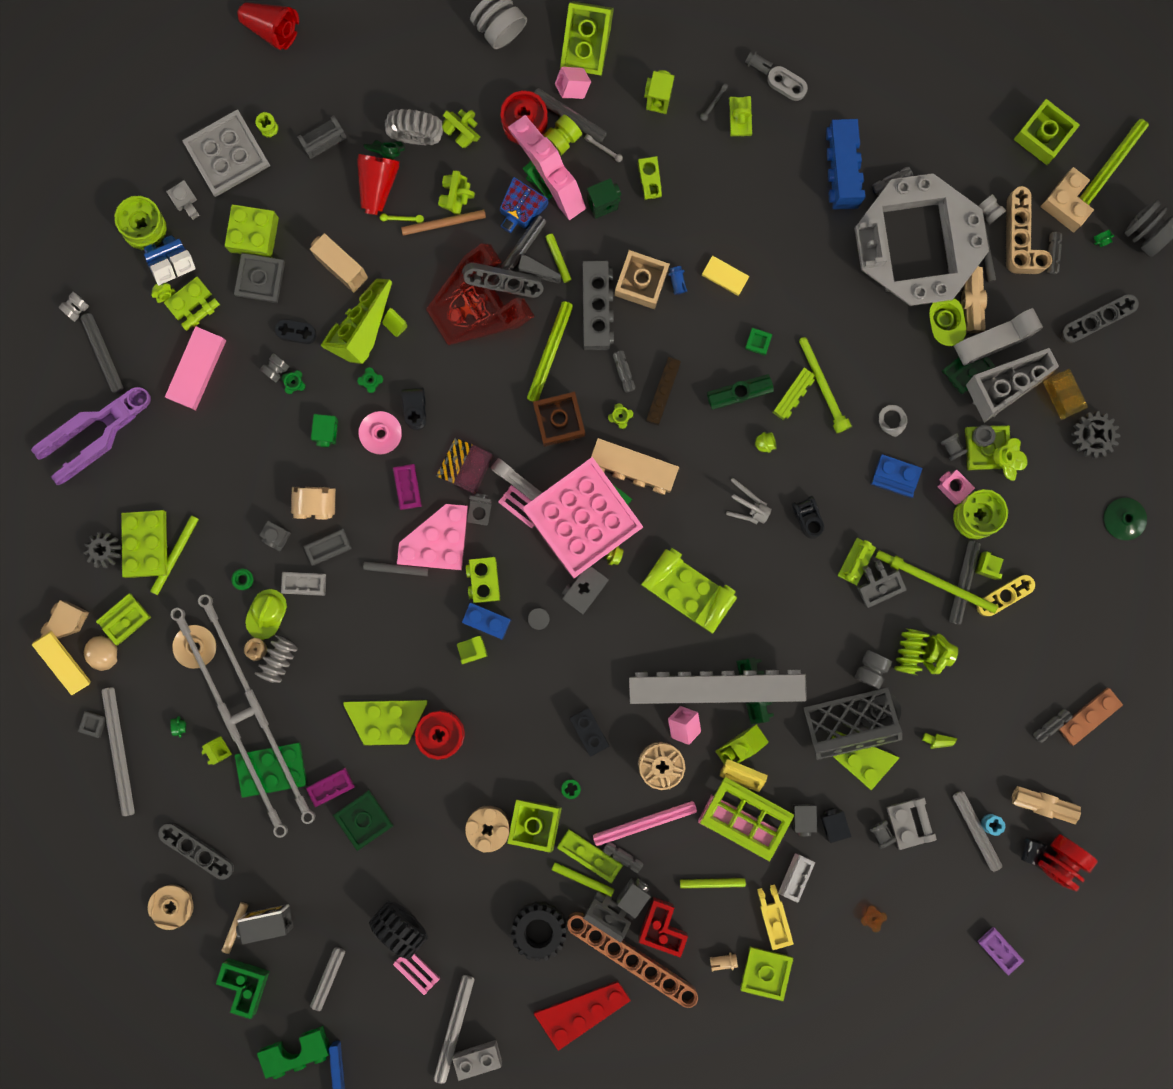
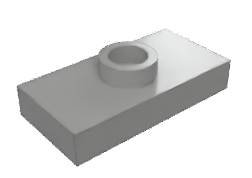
M282 572L281 594L325 596L326 574Z
M795 853L778 894L798 903L815 862Z

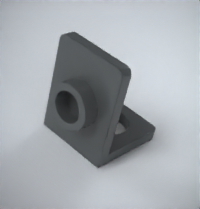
M475 493V496H469L470 506L467 522L487 526L492 501L488 499V495ZM478 507L485 510V517L481 520L473 517V511Z

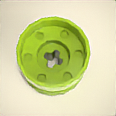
M131 196L119 204L114 215L115 225L125 241L133 248L144 250V247L150 244L156 247L159 246L165 238L167 226L156 204L143 196Z
M986 489L975 491L955 507L953 515L955 527L962 535L969 539L978 540L986 538L1004 527L1008 519V508L1005 500L998 493ZM974 514L980 515L981 519L974 517Z

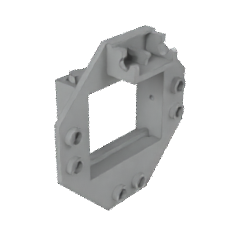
M935 174L891 179L855 227L861 270L885 287L886 292H892L909 306L953 300L989 252L983 210ZM938 205L949 274L894 282L883 212Z

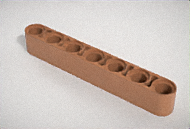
M574 912L568 917L567 928L573 935L683 1007L691 1008L697 1004L698 994L693 985L626 941L622 940L620 943L583 919L585 916L583 913ZM579 918L583 921V926L581 928H574L571 925V921ZM597 930L602 936L599 940H592L589 936L590 933ZM615 942L620 945V949L617 952H610L608 945ZM629 955H636L638 957V961L635 964H629L626 959ZM648 967H654L657 969V972L653 976H647L645 970ZM673 979L675 984L672 988H666L663 986L664 981ZM685 991L693 993V997L690 1000L682 998V994Z

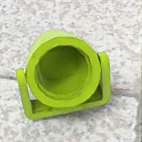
M941 634L932 635L927 641L928 645L924 648L926 654H923V664L931 674H940L945 666L951 667L955 663L958 656V647L949 643Z

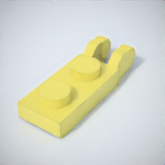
M775 884L770 886L774 903L767 904L762 888L757 889L761 903L760 908L772 950L793 945L783 904L779 899Z

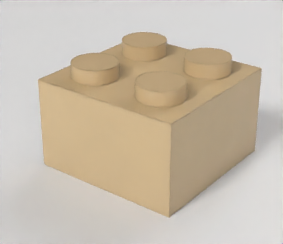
M629 250L615 289V296L655 309L670 264Z

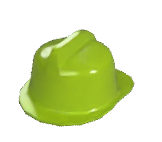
M953 299L932 303L929 316L934 338L945 346H954L963 341L966 336L964 311L959 301Z
M267 589L258 593L254 598L245 622L248 632L254 638L261 640L269 639L279 629L287 608L286 599L283 594L277 590Z

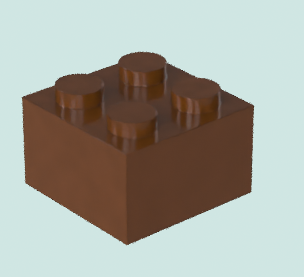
M575 392L533 402L544 447L585 437V429Z

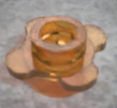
M869 906L864 917L861 918V923L864 926L871 927L873 932H879L881 924L887 920V915L884 912L880 913L877 911L876 907Z

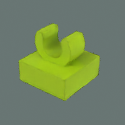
M221 736L202 746L203 750L201 753H206L210 759L207 762L208 764L215 765L232 755Z

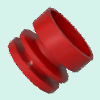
M1058 834L1050 845L1057 852L1056 856L1045 852L1044 857L1051 863L1047 864L1040 860L1037 865L1056 883L1077 892L1080 887L1072 881L1073 878L1083 883L1085 879L1078 871L1081 869L1090 873L1098 863V860L1068 838Z

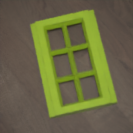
M724 777L700 824L770 861L786 833L794 814ZM726 791L741 799L736 810L721 802ZM746 802L761 810L757 821L740 813ZM718 806L734 814L729 824L713 817ZM766 813L781 821L776 832L760 824ZM738 817L754 825L749 836L733 828ZM758 828L774 836L769 846L753 839Z

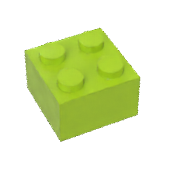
M1045 99L1013 140L1044 164L1048 165L1080 124L1049 100Z
M232 205L225 241L226 249L230 253H245L272 258L279 220L275 211Z

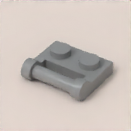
M925 797L886 807L894 836L897 838L896 844L899 850L937 840L935 833L932 832L925 808ZM910 808H917L924 832L922 836L917 834Z

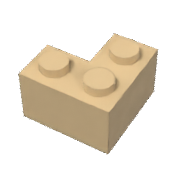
M1073 167L1040 207L1074 233L1094 211L1092 207L1077 197L1090 179Z

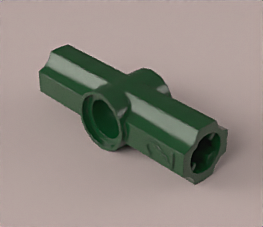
M769 374L709 391L707 392V397L711 410L773 393L774 389ZM735 388H743L746 395L738 397L735 394Z

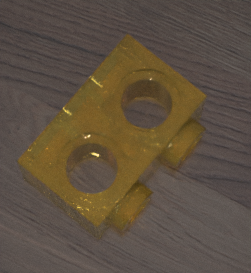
M1070 369L1043 381L1061 420L1088 408Z

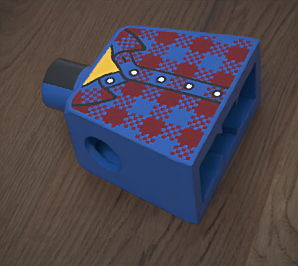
M514 177L500 206L501 214L506 217L501 224V228L509 233L513 231L517 224L524 229L528 228L534 218L546 209L548 198Z

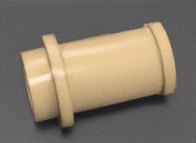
M731 952L725 956L710 957L712 972L730 968L734 970V968L738 967L736 954H731Z

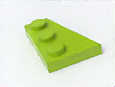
M836 731L837 734L841 736H846L845 734ZM876 747L832 756L870 790L877 785L900 758Z

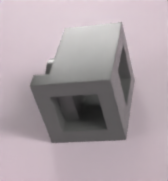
M267 521L259 536L263 538L261 540L263 543L281 552L291 532L273 522Z

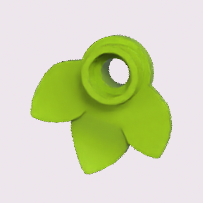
M1017 438L1008 439L1005 446L999 447L994 452L995 463L1003 468L1005 477L1012 481L1016 479V470H1023L1027 466V457L1020 451L1021 441Z

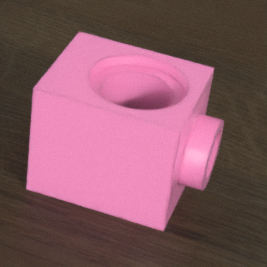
M958 470L951 473L947 471L939 479L941 483L937 486L955 505L961 503L975 489ZM952 480L959 484L958 491L951 489L950 483Z

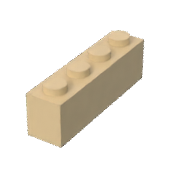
M599 438L591 456L603 472L613 473L612 477L623 481L625 478L633 480L632 484L645 488V485L651 486L654 492L665 495L666 492H671L679 469L676 465Z

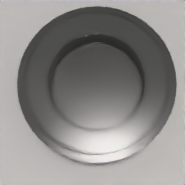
M988 425L977 427L972 434L974 443L980 447L991 445L996 437L994 429Z
M541 608L532 610L528 616L529 625L536 630L546 628L550 621L549 614Z

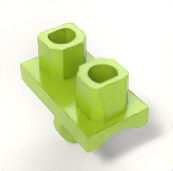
M751 96L730 97V136H752Z
M461 109L458 115L462 119L454 112L446 110L443 114L445 120L442 123V128L448 135H451L456 128L461 131L455 140L456 143L462 148H466L472 141L477 142L481 136L468 126L470 124L475 128L478 124L473 119L476 114L473 110L466 113Z
M453 171L452 175L443 176V187L450 190L449 195H441L438 202L440 207L450 210L455 215H460L462 204L467 205V200L475 196V193L470 190V183H467V177L462 176L459 171Z

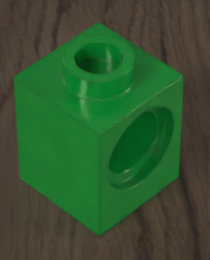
M314 414L311 440L317 443L316 446L329 447L330 444L336 445L338 418L336 416Z

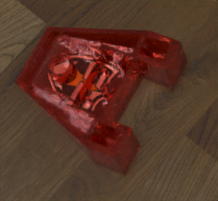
M481 243L463 257L426 309L448 345L517 329L535 317L524 298H514L504 305L495 290L469 285L465 282L462 273L465 265L477 263L496 267L502 263L491 244ZM473 271L469 276L472 277L473 274H476V271Z

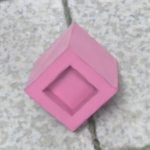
M561 67L555 81V86L562 98L583 99L591 84V80L584 68Z
M680 706L668 718L671 737L677 741L689 745L701 733L699 715L696 711Z

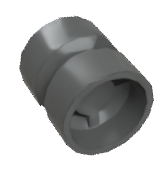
M867 650L862 659L864 666L858 668L854 678L880 690L884 681L882 675L883 673H888L892 661Z

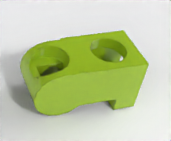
M657 156L638 159L637 165L644 200L662 197Z

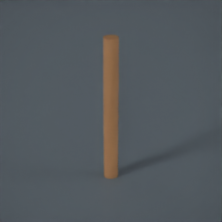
M484 210L404 226L401 229L404 236L486 218Z

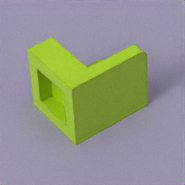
M982 552L975 573L994 580L1001 579L1002 574H999L1004 559L993 556L990 552Z
M477 636L457 644L462 664L488 656L482 636Z

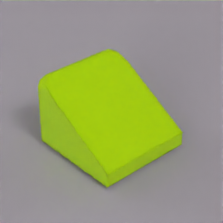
M391 308L387 311L382 322L395 337H398L408 326Z

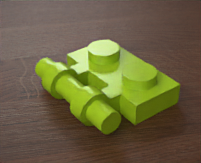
M198 276L164 302L178 321L186 316L187 320L181 324L186 331L192 326L195 327L200 324L199 321L208 314L214 313V309L220 305L215 298L209 303L206 301L212 293ZM201 304L202 308L195 314H192L191 311Z

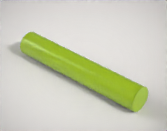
M549 234L545 236L563 282L571 281L572 279L554 235Z

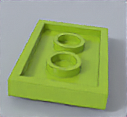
M166 511L121 513L122 577L135 578L167 575Z

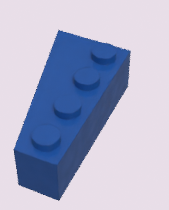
M858 119L832 120L829 127L826 128V140H830V148H827V161H831V169H828V182H832V190H829V203L833 204V209H858L865 198V190H861L862 183L864 182L863 173L858 171L861 168L862 157L861 153L856 150L860 147Z

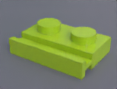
M129 593L100 617L96 623L102 627V630L115 645H119L148 621L151 616L136 601L133 595Z

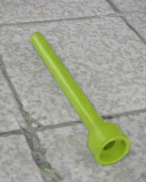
M800 338L799 343L835 419L833 420V427L836 434L849 429L852 425L845 415L842 416L807 338Z

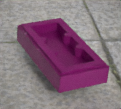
M415 464L393 467L400 510L422 507Z
M344 768L306 787V790L314 806L317 807L353 789L355 786L347 769Z

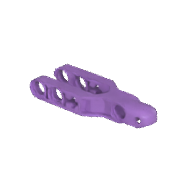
M132 388L99 412L78 413L37 443L31 451L38 460L43 459L93 422L102 421L106 424L107 427L100 438L80 451L81 454L69 463L65 462L63 464L64 467L51 476L56 485H61L112 448L117 431L132 421L138 413L147 408L150 404L151 396L143 388Z

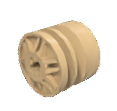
M655 742L645 747L640 754L638 761L639 773L644 782L650 787L658 790L671 789L678 785L683 778L685 761L680 751L673 745L665 742ZM661 761L668 765V768H664L663 772L656 768V765H659Z

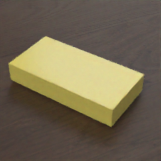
M714 256L711 257L702 273L703 277L739 296L750 277Z
M729 759L726 760L719 775L722 778L727 777L737 784L760 792L768 777L766 774Z

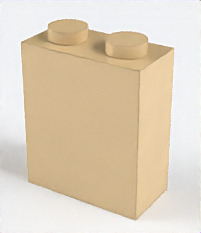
M325 233L321 237H316L311 243L312 247L310 250L315 258L353 293L368 278L364 269Z

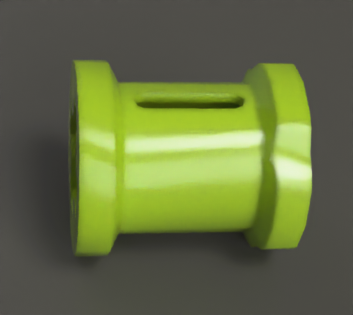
M263 112L257 116L256 126L263 136L272 137L277 134L278 125L270 113Z

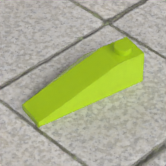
M376 279L359 297L360 303L352 310L348 309L345 313L347 317L340 325L336 323L331 328L321 346L348 362L363 364L374 346L392 281L390 279Z

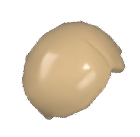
M96 636L86 643L84 658L93 669L99 671L108 670L117 662L118 648L110 638Z

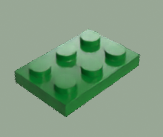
M294 743L278 746L297 788L307 786L301 744ZM273 748L247 752L266 793L292 789ZM241 753L235 754L242 798L260 795Z

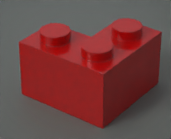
M652 897L638 937L639 943L681 958L688 938L687 932L669 926L675 909L674 905Z

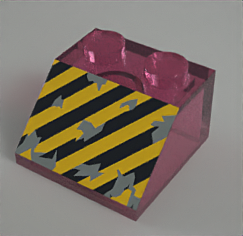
M455 438L436 477L475 495L493 459V455L473 444Z

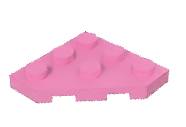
M445 504L399 542L397 564L462 570L468 506Z

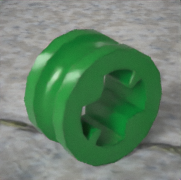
M567 780L561 787L563 796L568 799L578 797L581 791L579 783L575 780ZM568 783H573V786H577L573 796L565 793Z

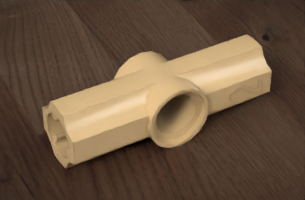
M979 266L964 284V291L961 296V305L963 310H965L966 333L985 331L987 293L983 286V267Z
M1017 786L1012 794V804L1033 810L1034 813L1052 819L1054 817L1076 825L1081 815L1080 806L1059 800L1058 797L1043 792L1037 793Z

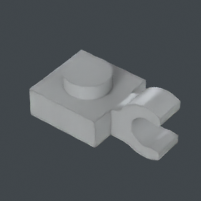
M184 180L166 191L179 211L185 209L192 220L200 216L192 204L197 199Z

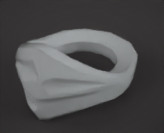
M897 405L884 407L879 413L880 427L891 436L896 437L901 434L907 425V416L903 409ZM888 411H896L901 419L899 427L890 428L884 421V414Z

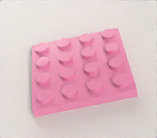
M593 457L522 508L573 579L643 528Z

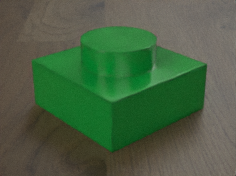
M752 328L745 350L765 356L772 334Z

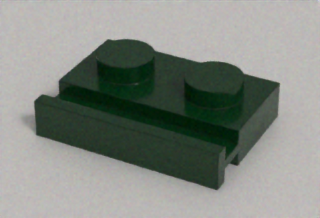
M958 357L943 369L942 372L943 374L945 373L948 380L962 395L968 390L966 384L974 375L996 366L988 357L964 366Z

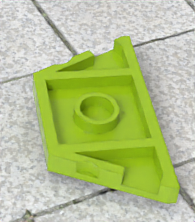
M428 700L344 702V707L364 745L409 744L413 732L428 704Z

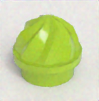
M763 432L756 438L755 446L759 451L771 453V450L776 449V441L772 432Z

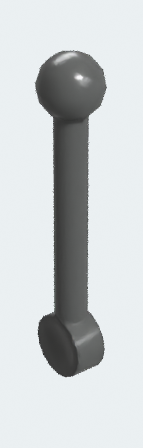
M724 83L708 109L700 115L702 121L708 119V114L729 85Z

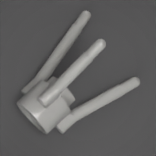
M732 478L731 482L756 503L753 505L736 495H732L733 499L751 509L749 514L752 517L729 511L726 512V515L747 520L756 525L758 522L764 524L772 509L767 507V503L760 500L740 482Z

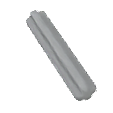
M335 947L313 997L310 1007L316 1011L322 1009L345 954V950Z

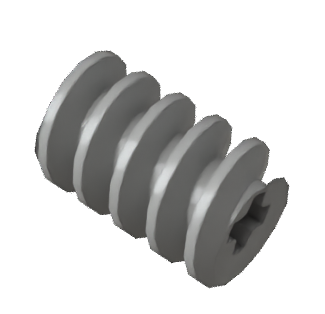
M275 635L279 640L270 642L275 648L266 650L271 656H263V660L267 664H259L263 671L262 673L255 672V675L271 683H280L282 678L279 675H285L286 673L283 667L290 666L286 659L294 658L290 651L295 652L298 648L291 641Z

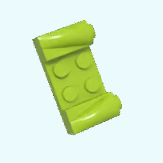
M671 548L670 551L665 549L641 586L713 634L736 601L737 597L734 595L736 591L727 585L724 587L718 586L684 563L681 559L682 554Z

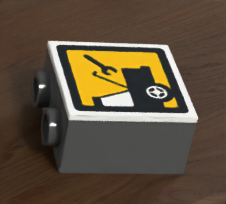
M289 904L246 913L237 920L236 934L238 939H241L242 944L287 935L294 928Z

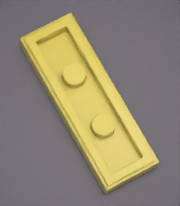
M52 631L32 643L34 649L71 695L90 684L89 678Z

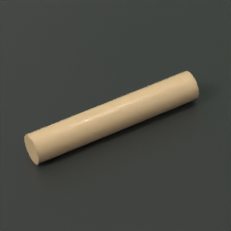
M240 902L221 950L226 954H230L237 936V920L245 915L249 906L247 903Z

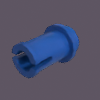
M681 266L670 268L668 276L671 277L674 295L687 292L683 276L685 271L682 270Z

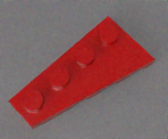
M619 981L594 989L592 992L573 997L565 1002L551 1005L549 1008L535 1011L534 1015L559 1051L630 1002L631 999Z

